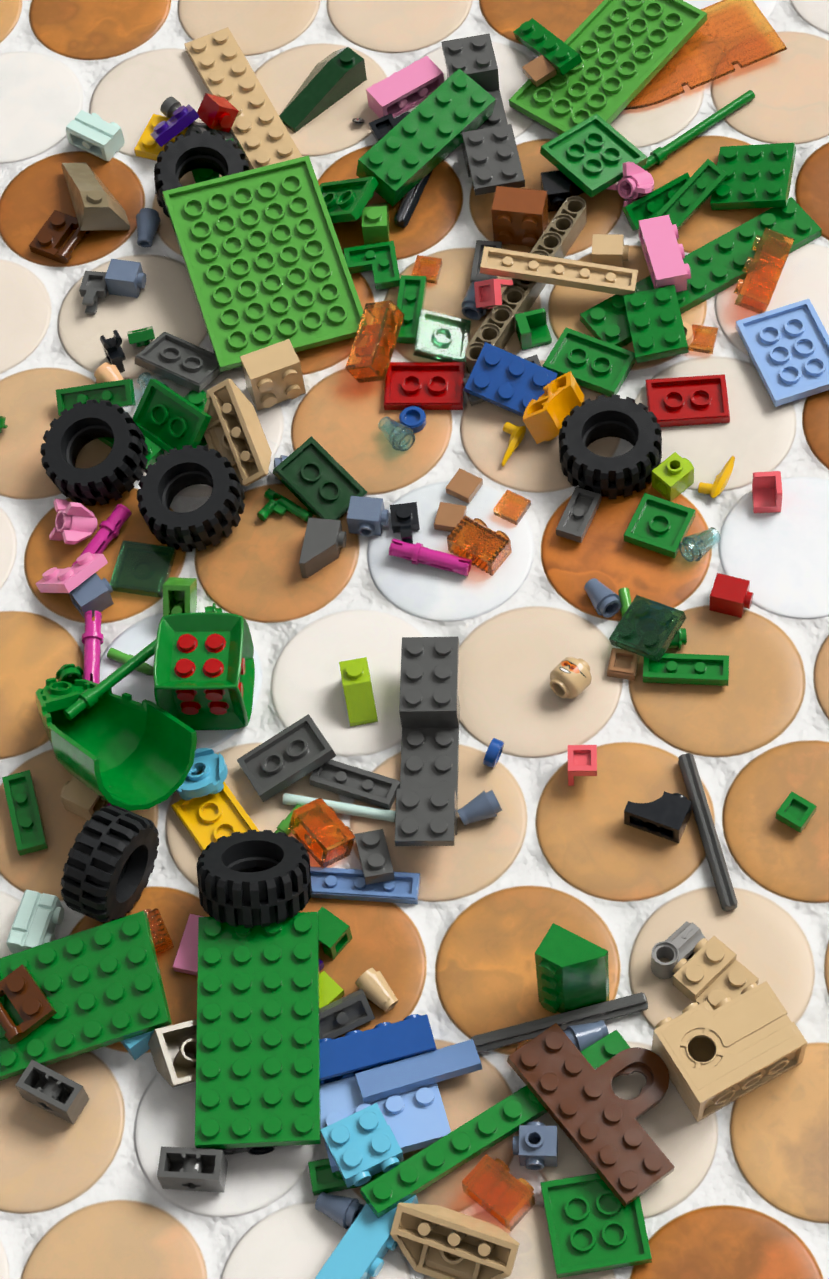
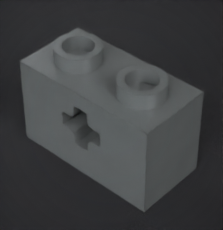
M31 1060L15 1085L23 1099L73 1125L89 1101V1097L82 1085L34 1060Z
M161 1146L157 1178L163 1189L224 1192L228 1161L223 1150Z

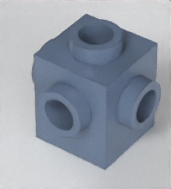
M529 1122L526 1125H519V1136H513V1155H519L520 1166H525L530 1170H541L544 1166L557 1167V1126H545L542 1122Z

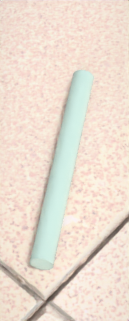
M288 793L283 795L284 805L296 806L299 804L303 808L395 822L396 811Z

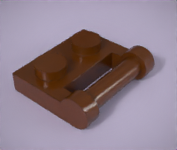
M54 210L29 247L33 253L62 264H67L75 247L85 233L88 234L90 231H81L76 217ZM75 230V232L72 234V236H71L70 239L67 241V243L65 244V246H64L63 248H61V246H62V245L64 244V242L67 240V238H68L69 235L72 233V231Z
M23 964L0 981V998L6 994L24 1021L16 1026L0 1002V1025L6 1032L5 1038L9 1044L18 1043L57 1013Z

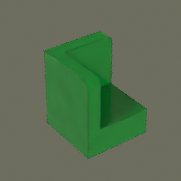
M545 308L515 314V329L522 350L552 343L547 326Z
M322 906L318 911L319 942L323 946L324 953L334 960L351 941L352 934L349 925Z

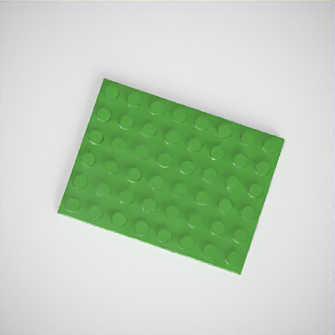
M309 155L162 191L220 372L241 367L240 356L287 339L290 340L295 352L369 333V325Z

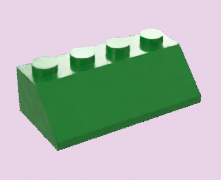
M553 923L535 952L538 997L542 1007L552 1013H564L609 1001L608 951Z

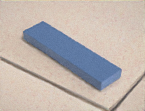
M310 866L311 898L418 904L420 873L394 872L395 880L366 885L363 872L360 869Z
M471 1039L359 1072L355 1076L363 1103H370L481 1070L482 1064L474 1041Z

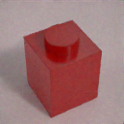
M205 93L197 114L209 128L229 133L239 111L225 98Z
M717 573L710 594L709 610L742 618L745 608L750 609L754 593L749 592L750 581Z

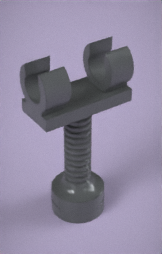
M168 97L162 103L160 111L170 119L173 117L174 111L181 107V103L174 97ZM196 121L187 126L188 129L185 133V136H188L189 132L196 131L197 134H203V131H211V135L213 133L214 135L217 133L222 135L220 130L211 129L205 123H197Z

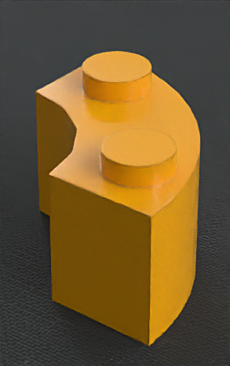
M571 371L547 384L543 388L545 393L537 400L532 399L524 411L523 421L536 444L556 438L559 435V430L562 428L564 418L567 415L570 416V411L575 406H582L584 394Z

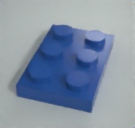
M485 342L464 387V392L523 417L529 402L532 399L537 400L544 394L543 388L555 380L558 373Z

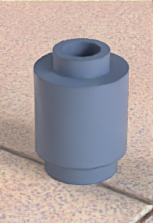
M472 282L462 302V313L471 320H479L481 316L486 314L487 309L476 308L474 282Z

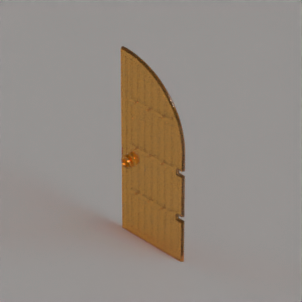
M722 0L701 9L707 13V21L624 110L644 108L661 103L685 93L683 89L685 85H688L690 90L735 72L733 67L735 64H738L742 69L785 51L787 48L753 0Z

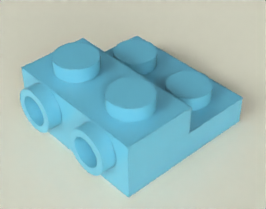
M377 1103L320 1129L322 1137L347 1188L352 1185H364L371 1180V1176L381 1171L386 1173L404 1161L403 1152Z

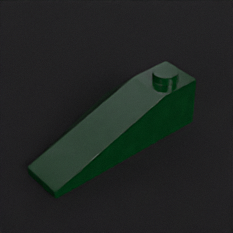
M346 47L334 51L319 62L279 115L283 124L296 133L367 80L364 59L352 49Z

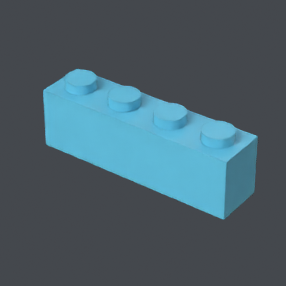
M414 1195L413 1197H411L403 1203L419 1204L417 1195ZM366 1203L315 1279H370L371 1276L376 1277L384 1265V1260H382L389 1249L393 1251L398 1246V1243L390 1235L397 1207L377 1218Z

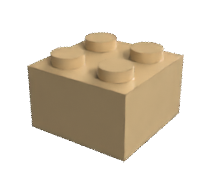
M289 339L240 356L246 387L257 411L270 408L289 399H295L306 393L301 364Z

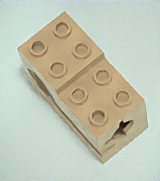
M767 981L759 985L757 983L750 984L742 990V995L733 1000L726 998L720 1001L715 1006V1010L712 1009L707 1000L701 1004L694 1002L685 1007L681 1015L674 1019L667 1017L655 1026L652 1052L656 1053L666 1064L669 1079L697 1122L803 1061L808 1042L796 1024L791 1022L787 1016L788 1012Z

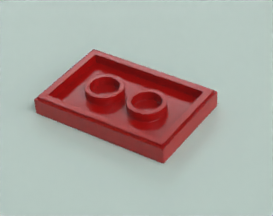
M387 362L384 410H404L410 406H416L422 410H463L464 386L462 381L465 378V362Z
M725 374L646 380L648 412L651 411L656 416L660 427L730 423Z

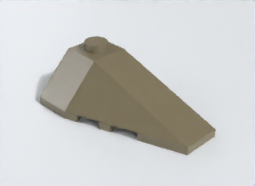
M62 163L61 167L81 231L130 230V224L124 208L87 163Z

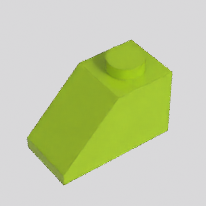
M367 657L339 662L350 727L378 722Z

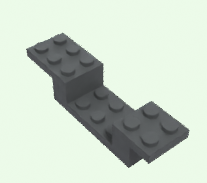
M490 33L442 41L447 79L460 68L496 99L492 116L476 130L462 132L463 142L461 147L468 178L471 177L475 196L493 193L496 191V186L525 187V179L512 125L507 123L500 94L498 66Z
M402 637L399 704L402 743L400 788L396 790L395 846H455L458 824L460 730L458 637Z

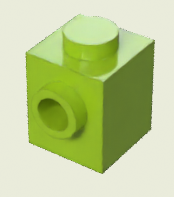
M676 452L652 470V487L669 501L674 500L694 483V467L687 458L679 456Z

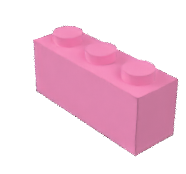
M425 56L367 88L368 106L379 118L392 114L393 118L420 104L444 82L443 72L428 56Z
M669 215L639 220V240L654 289L675 285L676 292L687 290V279H691L689 264H684L683 259H685L684 248L682 244L677 242V239H679L676 224L672 225Z

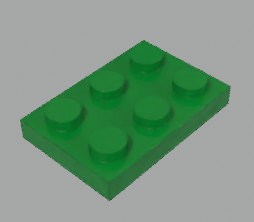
M374 176L320 184L332 223L357 221L361 217L364 207L373 197L374 191L379 184Z
M675 285L623 295L637 363L689 353Z
M566 327L544 362L543 367L558 373L557 377L571 371L578 385L612 397V394L616 395L635 364L636 357L635 352Z
M150 379L132 419L145 437L169 452L168 450L177 448V450L183 449L185 445H192L193 448H197L212 416L157 379Z

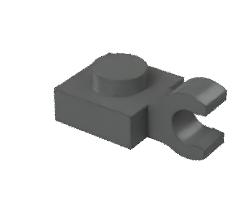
M85 271L79 289L81 297H83L82 304L87 305L85 314L95 315L98 309V298H106L108 289L105 276L107 272Z

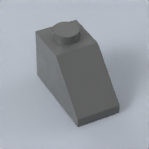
M308 518L299 560L302 578L312 576L339 558L341 547L345 548L347 538L346 531H342L341 520Z

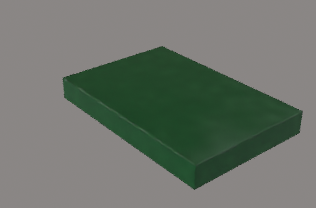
M312 436L274 468L272 472L320 519H341L348 512L351 496L365 497L368 493Z

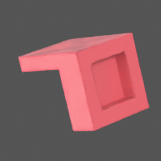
M489 279L474 282L476 308L492 309L495 306L502 305L501 288L513 286V280Z
M781 471L753 473L752 500L754 513L781 512Z
M568 745V786H574V776H597V745Z

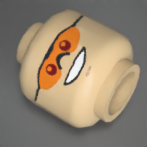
M566 657L550 672V687L561 698H576L591 684L592 680L590 666L581 658Z

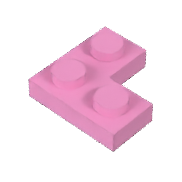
M84 553L76 559L77 563L72 567L65 569L53 567L45 571L42 575L43 578L35 584L40 593H70L108 563L104 554Z

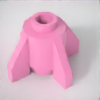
M634 162L623 163L622 179L606 189L618 190L619 195L627 199L624 201L625 207L654 190V180L650 173Z
M55 498L53 503L58 513L55 519V527L49 535L50 540H64L65 544L75 545L91 537L98 525L94 513L81 503Z

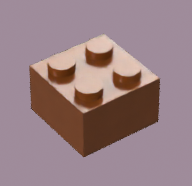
M496 186L491 209L494 241L502 242V244L506 245L514 244L534 247L549 225L547 191Z

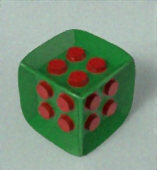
M198 612L170 614L161 618L157 630L153 666L154 696L157 706L193 730H233L248 726L253 705L255 665L253 641L248 623L244 617L231 613Z

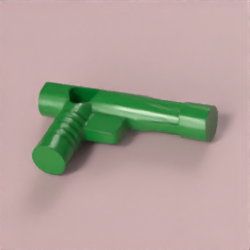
M270 488L264 494V497L269 501L257 513V516L262 521H265L272 512L283 516L288 511L305 522H308V518L313 516L308 510Z

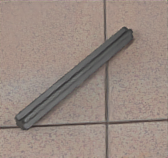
M682 754L678 758V763L689 800L692 801V810L723 911L734 910L737 908V898L693 754Z
M641 992L472 1036L471 1039H473L479 1054L532 1040L555 1023L565 1031L567 1026L593 1023L600 1020L606 1021L648 1009V1001L645 994Z

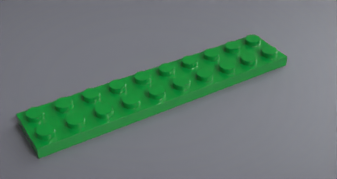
M791 197L788 199L787 207H773L685 256L683 262L684 264H689L691 279H687V290L676 292L681 314L819 238L822 234V229ZM651 276L636 283L635 293L654 289ZM615 294L580 314V321L595 338L621 348L632 342L623 295Z

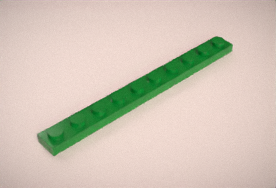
M615 1030L581 1051V1053L596 1070L619 1052L630 1048V1046L620 1033ZM525 1086L360 1188V1193L376 1217L379 1218L397 1207L398 1203L405 1202L517 1132L519 1125H526L547 1113V1110L530 1089Z

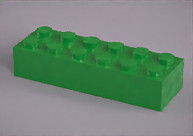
M459 68L358 159L356 175L359 178L374 176L379 182L375 192L390 205L394 206L463 142L462 132L476 130L492 116L496 99Z

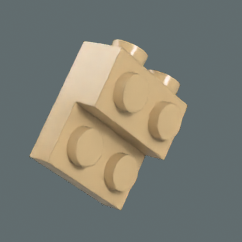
M713 936L709 941L705 938L700 940L694 947L693 952L695 954L688 961L685 958L681 959L673 968V985L693 1003L701 1004L707 1000L713 1010H715V1006L720 1001L726 998L733 1000L742 995V990L750 984L759 983V978L736 959L737 954L716 936Z

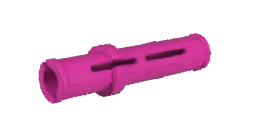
M117 504L107 520L100 523V529L81 555L87 552L102 554L112 539L118 537L120 534L119 530L131 516V511L126 506Z
M393 538L389 547L390 556L409 560L415 565L419 563L464 576L469 575L472 565L471 559L428 549L420 543L415 545Z
M91 610L84 614L85 633L82 634V643L84 644L83 679L99 684L100 645L103 644V634L101 633L102 613L95 611V620L92 621Z

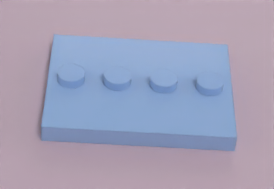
M810 299L736 321L735 328L775 407L829 390V335Z
M356 1076L320 1085L321 1129L377 1103L403 1154L426 1148L451 1132L437 1083L370 1103H363ZM325 1143L332 1173L339 1171Z

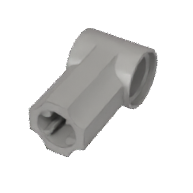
M686 921L667 940L655 944L651 954V970L656 977L661 979L673 977L675 965L681 959H687L693 954L694 947L700 940L705 938L700 928L693 922L689 923ZM660 958H668V959H670L671 961L665 963V962L659 961V959H660Z

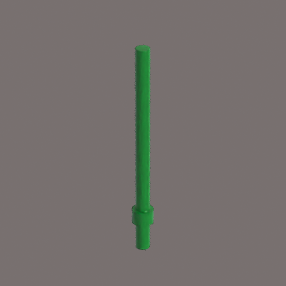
M752 90L747 91L663 148L658 147L650 152L646 165L641 168L646 171L655 164L660 165L666 161L667 156L755 98L754 92Z
M156 639L94 688L87 689L81 693L79 699L63 711L64 715L71 720L85 708L90 709L98 703L99 697L155 654Z

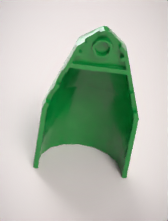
M49 678L46 680V686L43 689L39 688L35 692L38 712L56 759L71 775L111 805L128 811L149 809L167 800L184 783L194 763L197 732L152 701L145 699L142 703L132 700L131 694L123 693L122 697L112 694L111 688L98 698V703L90 709L85 708L73 719L69 720L63 711L75 703L81 693L87 689L94 688L98 683L86 679H75V684H71L65 681L56 682V678Z

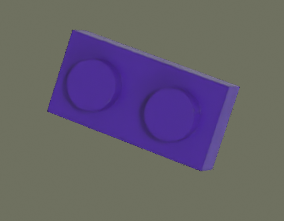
M189 104L186 107L183 105L174 111L173 117L167 122L162 121L157 124L153 129L154 132L150 135L162 147L200 116Z

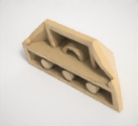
M228 378L207 390L204 412L212 416L204 433V437L209 450L215 449L220 452L222 457H226L234 468L241 485L248 486L268 475L272 452L254 406L235 383Z
M398 1203L390 1235L398 1243L402 1253L416 1272L436 1279H504L512 1274L520 1243L495 1224L431 1204Z

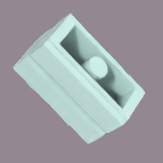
M81 110L75 116V120H72L65 129L70 144L108 162L124 146L125 141L121 127L115 122L108 123L102 120L96 113L89 114Z
M25 890L6 941L11 953L15 954L55 940V934L53 933L56 924L60 925L64 918V908H62L57 896Z

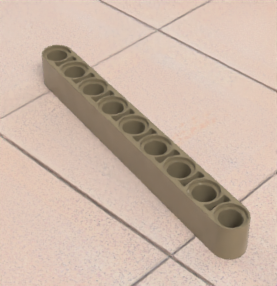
M579 196L567 198L530 253L564 258L587 223L586 201ZM512 278L513 286L506 287L502 293V305L492 308L465 349L466 368L469 374H471L485 342L500 349L505 347L516 330L515 314L528 312L546 283Z

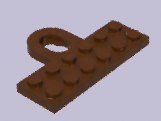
M555 1023L508 1056L507 1062L624 1207L673 1172L674 1165L637 1122L638 1118L661 1102L669 1086L668 1068L656 1053L645 1048H628L619 1052L595 1070L558 1024ZM634 1072L644 1075L646 1084L641 1088L638 1097L632 1100H624L614 1094L611 1082L620 1075L629 1076Z

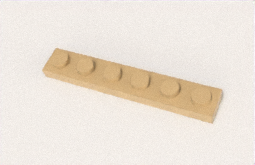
M484 246L480 273L617 295L635 293L638 270L486 246Z

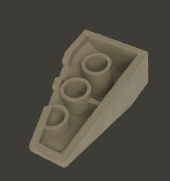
M197 1019L155 1029L148 1042L157 1071L172 1088L196 1082Z

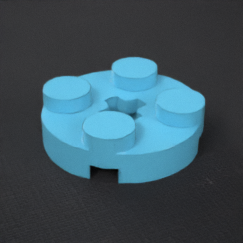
M209 748L195 750L194 763L184 783L176 790L183 800L203 797L208 794H217L224 788L223 782L228 774V768L223 756L220 753L219 755L215 754L213 749Z

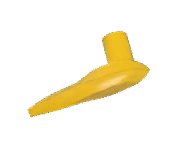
M510 422L504 424L503 431L511 436L502 459V467L522 442L526 433V426H516Z
M732 456L727 461L722 471L716 476L713 484L700 482L698 493L709 494L711 498L720 495L731 476L735 457Z

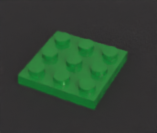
M594 114L542 145L540 150L541 155L591 198L622 179L623 163L634 162L642 167L646 165L648 158L598 114Z
M795 143L720 147L717 166L727 173V178L712 193L711 209L787 207L796 154Z
M597 1173L541 1182L557 1278L652 1263L640 1196L624 1207Z

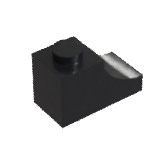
M560 170L541 173V190L547 191L548 212L558 211L567 198L584 193L581 188Z
M665 791L662 797L653 802L634 803L628 801L624 810V824L679 843L692 813V801L682 794H671Z

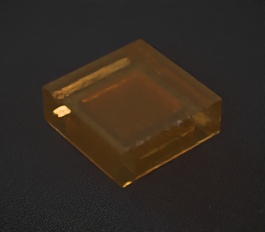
M417 255L412 276H426L427 283L437 284L443 264L442 258Z
M692 324L694 338L693 342L688 346V350L713 354L718 328Z
M507 490L493 509L494 515L518 525L530 508L531 501Z

